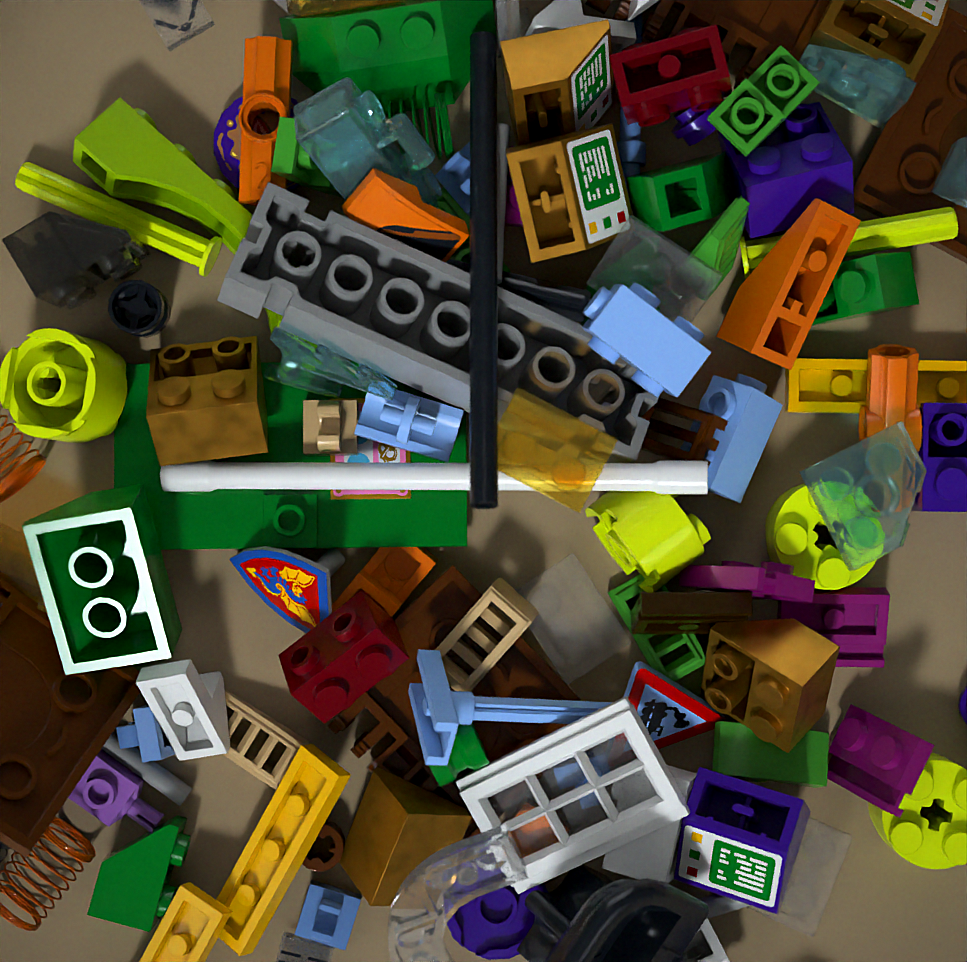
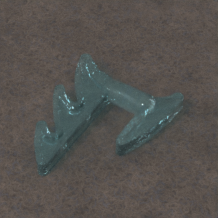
M278 327L273 328L270 340L281 351V364H269L264 374L265 378L291 387L339 398L343 386L347 385L387 400L393 399L397 385L369 366L360 363L359 367L322 344H318L317 348H314L302 339Z

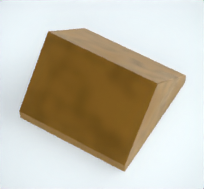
M376 767L344 843V852L339 863L370 906H434L472 815L468 809Z

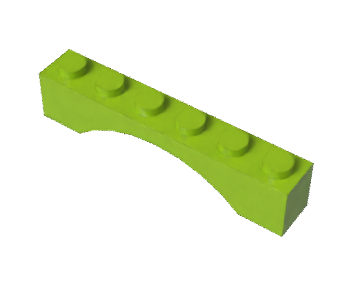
M120 97L75 137L72 162L109 195L117 198L140 200L168 208L195 221L214 236L221 237L223 244L234 255L236 254L242 238L245 239L253 215L237 202L236 195L226 183L219 179H211L197 166V162L189 150L181 144H172L157 130L155 122L145 111L140 108L133 109ZM289 262V264L293 267H300L295 263ZM265 308L271 339L310 374L333 353L278 328L283 316Z

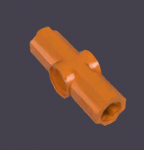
M275 36L245 38L243 104L238 115L241 127L240 204L257 207L268 182L287 190L288 180L271 172L278 127L270 134L262 135L254 132L252 125L256 116L265 111H272L280 117L290 118L293 42L291 40Z
M882 344L876 348L868 349L866 405L860 407L858 420L859 443L864 454L862 493L872 502L875 509L881 513L901 512L904 508L911 507L914 452H919L922 443V417L920 408L916 404L919 353L913 347H905L899 344Z

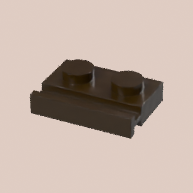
M641 592L640 599L637 600L630 613L631 634H710V629L717 622L748 621V616L753 614L752 592Z

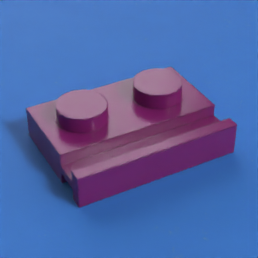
M722 561L721 566L689 565L680 572L679 586L696 588V590L703 592H752V599L812 602L815 581L794 576V566L788 564L761 562L760 567H754L753 564L744 562Z
M844 587L838 590L814 588L812 602L778 601L777 619L794 618L840 646L835 667L884 668L885 660L883 653L887 639L890 594L886 588Z
M850 704L828 750L833 755L828 764L827 779L878 808L900 818L904 810L900 809L899 805L905 793L912 794L935 745Z

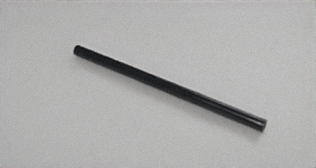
M486 31L476 32L470 36V507L475 509H493L498 507L497 37L495 34Z

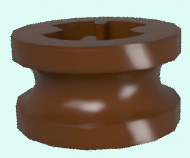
M326 820L318 834L320 838H325L329 835L333 838L335 844H331L329 851L333 852V854L325 858L320 852L314 855L308 852L302 863L306 868L312 871L324 872L332 869L340 861L344 852L345 837L342 830L335 823Z

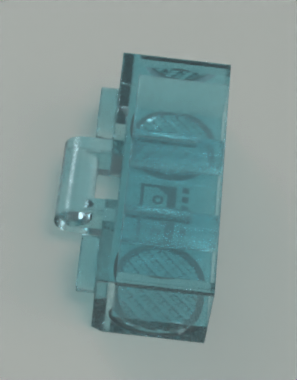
M350 77L341 79L293 106L296 140L345 201L369 172L376 168L418 187L422 202L438 208L437 198L442 196V191L435 175L426 167L434 160L435 153L406 114H397L383 122L385 114L377 97L370 90L362 93ZM397 140L406 153L402 155L393 144V141Z

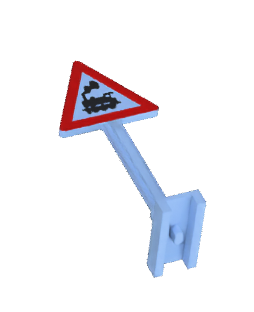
M418 650L417 662L423 683H410L408 689L425 765H448L459 724L470 725L473 720L570 724L613 703L473 696V693L469 691H450L440 650ZM642 661L634 664L624 697L627 696L631 704L634 705L657 749L715 729V722H727L725 715L712 708L708 702ZM624 732L609 739L605 751L609 766H614L637 757Z

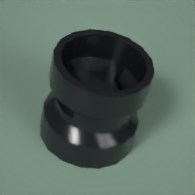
M129 280L121 283L113 290L109 298L108 312L111 320L119 329L136 337L149 338L158 335L166 327L170 319L168 299L160 290L142 280Z

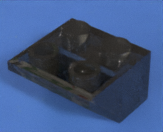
M51 211L2 239L35 297L58 308L67 305L69 310L75 309L93 299L97 295L94 288L110 278H113L115 282H119L137 273L143 267L140 261L151 255L146 245L126 230Z

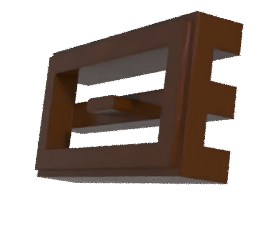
M659 397L657 403L641 416V418L650 421L648 430L691 443L692 446L690 451L687 452L644 437L641 449L674 461H708L704 459L707 449L716 451L720 442L712 438L716 429L724 431L728 421L715 414ZM654 410H658L701 425L696 433L652 419L651 417Z

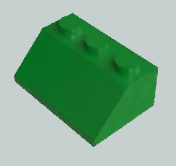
M143 483L90 492L23 523L22 529L65 675L172 658L182 632V627Z

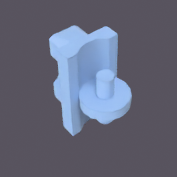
M370 382L354 434L449 463L464 410Z

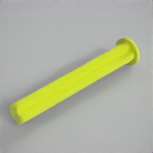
M31 162L23 163L16 176L15 185L21 191L97 224L121 229L141 243L199 267V275L203 277L210 273L218 258L222 245L221 237L215 235L209 240Z
M944 207L862 221L844 257L954 239L958 235L957 215L953 208ZM783 235L745 241L744 236H741L740 248L745 279Z

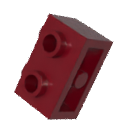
M717 24L705 28H688L678 32L673 37L653 43H636L624 48L621 52L609 55L621 106L628 125L636 122L641 127L657 125L668 120L671 112L689 107L694 112L710 110L719 106L724 101L723 98L728 97L732 93L731 78Z
M363 590L278 655L290 695L324 724L342 710L349 708L357 698L383 678L392 675L401 664L409 659L395 621Z

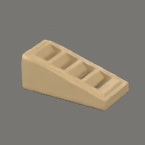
M498 578L435 649L440 650L448 684L455 691L471 692L539 614L538 610L502 578ZM493 602L516 623L514 625L510 623L490 603ZM479 616L503 636L500 642L475 621ZM464 633L488 653L485 659L460 638ZM450 649L475 669L470 676L446 655Z
M224 689L226 706L234 710L228 721L229 739L243 717L252 724L239 745L237 746L230 742L228 753L223 755L277 790L300 746L309 744L310 741ZM262 729L269 734V737L255 757L247 751ZM279 741L287 746L275 768L265 762Z

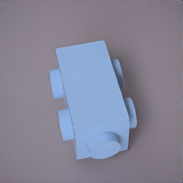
M636 282L630 288H627L624 284H614L610 291L602 286L583 310V313L589 319L582 329L593 336L587 345L613 365L619 357L636 369L631 379L656 398L659 397L662 391L678 397L711 354V351L699 343L705 335L681 316H677L672 322L656 310L661 301Z
M738 373L735 381L713 375L707 391L699 404V410L715 414L728 421L724 431L716 429L712 438L720 441L716 451L707 449L704 459L711 462L708 467V491L741 503L783 406L764 394L767 389L766 384ZM693 422L690 431L697 433L701 424ZM684 441L680 449L689 452L692 444Z

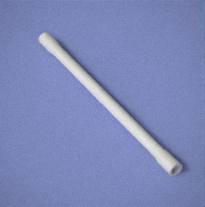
M214 460L161 466L160 481L163 491L210 492L216 489L470 490V463L216 462ZM708 461L498 463V490L653 491L658 494H708Z

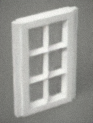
M627 696L490 762L487 766L459 777L455 781L463 801L511 887L514 886L517 894L690 814V810L685 802L686 799L637 710Z

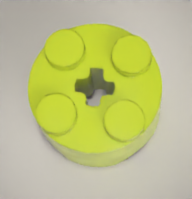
M45 328L35 330L26 335L29 336L27 340L18 348L12 347L6 354L0 367V402L4 409H8L16 422L13 424L20 431L37 438L69 443H85L99 437L108 436L116 429L127 397L126 363L120 354L115 353L105 343L64 330Z
M813 481L788 489L773 503L765 523V538L770 560L794 566V576L814 580V588L823 590H838L852 585L863 578L871 570L879 556L885 533L883 523L880 521V517L872 502L858 489L837 481ZM815 525H830L831 528L828 531V535L831 537V541L828 545L814 544L819 537L813 530Z
M608 491L585 509L586 516H598L600 522L592 527L595 534L611 557L627 575L637 570L646 578V580L638 585L645 592H656L704 554L703 545L711 539V536L698 517L692 513L687 516L674 500L679 494H658L653 491Z
M931 752L912 794L905 793L899 805V808L904 810L900 818L878 808L868 802V810L879 836L901 857L919 867L946 869L956 865L967 864V769L939 754ZM933 802L937 804L934 813H929L926 818L920 815L922 806L931 807Z

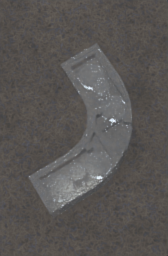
M507 824L444 847L430 855L410 872L396 892L388 916V947L391 962H454L445 944L444 933L447 922L458 908L479 896L528 878L526 864Z

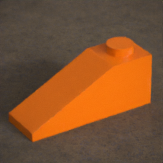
M815 198L740 285L716 337L791 370L861 220Z

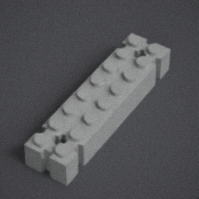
M268 182L252 216L245 239L242 238L225 275L217 301L257 319L263 307L283 316L278 328L470 413V273L331 210L326 221L320 220L305 213L309 200ZM289 262L295 263L300 267H293L289 264ZM498 287V426L556 452L566 443L581 449L577 461L581 463H634L637 460L650 421L641 418V416L658 401V398L631 379L636 369L620 357L613 365L591 349L587 344L593 336L582 329L583 325Z

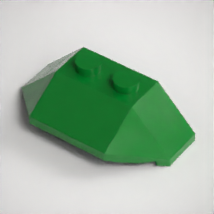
M387 0L279 17L282 38L293 42L292 75L319 96L333 91L351 94L361 103L363 112L365 104L368 103L372 117L377 116L376 103L378 101L381 104L383 115L388 114L389 99L392 101L395 113L400 112V98H403L406 111H411L412 96L416 100L417 109H423L424 94L427 97L429 108L435 107V92L443 91L445 93L446 105L455 104L470 81V36L476 32L486 31L495 34L497 37L492 0ZM330 95L323 98L332 107L351 120L350 106L356 105L352 99L343 95Z

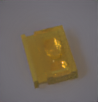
M517 387L498 423V471L580 513L619 439Z

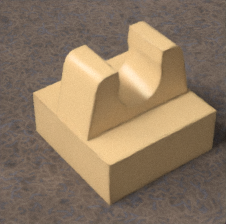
M303 400V454L305 456L358 455V436L354 434L358 422V401Z

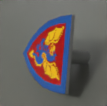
M263 546L247 548L233 555L230 561L246 583L270 608L287 622L307 633L332 614L330 577L345 563V558L336 548H329L316 562H313L288 550Z

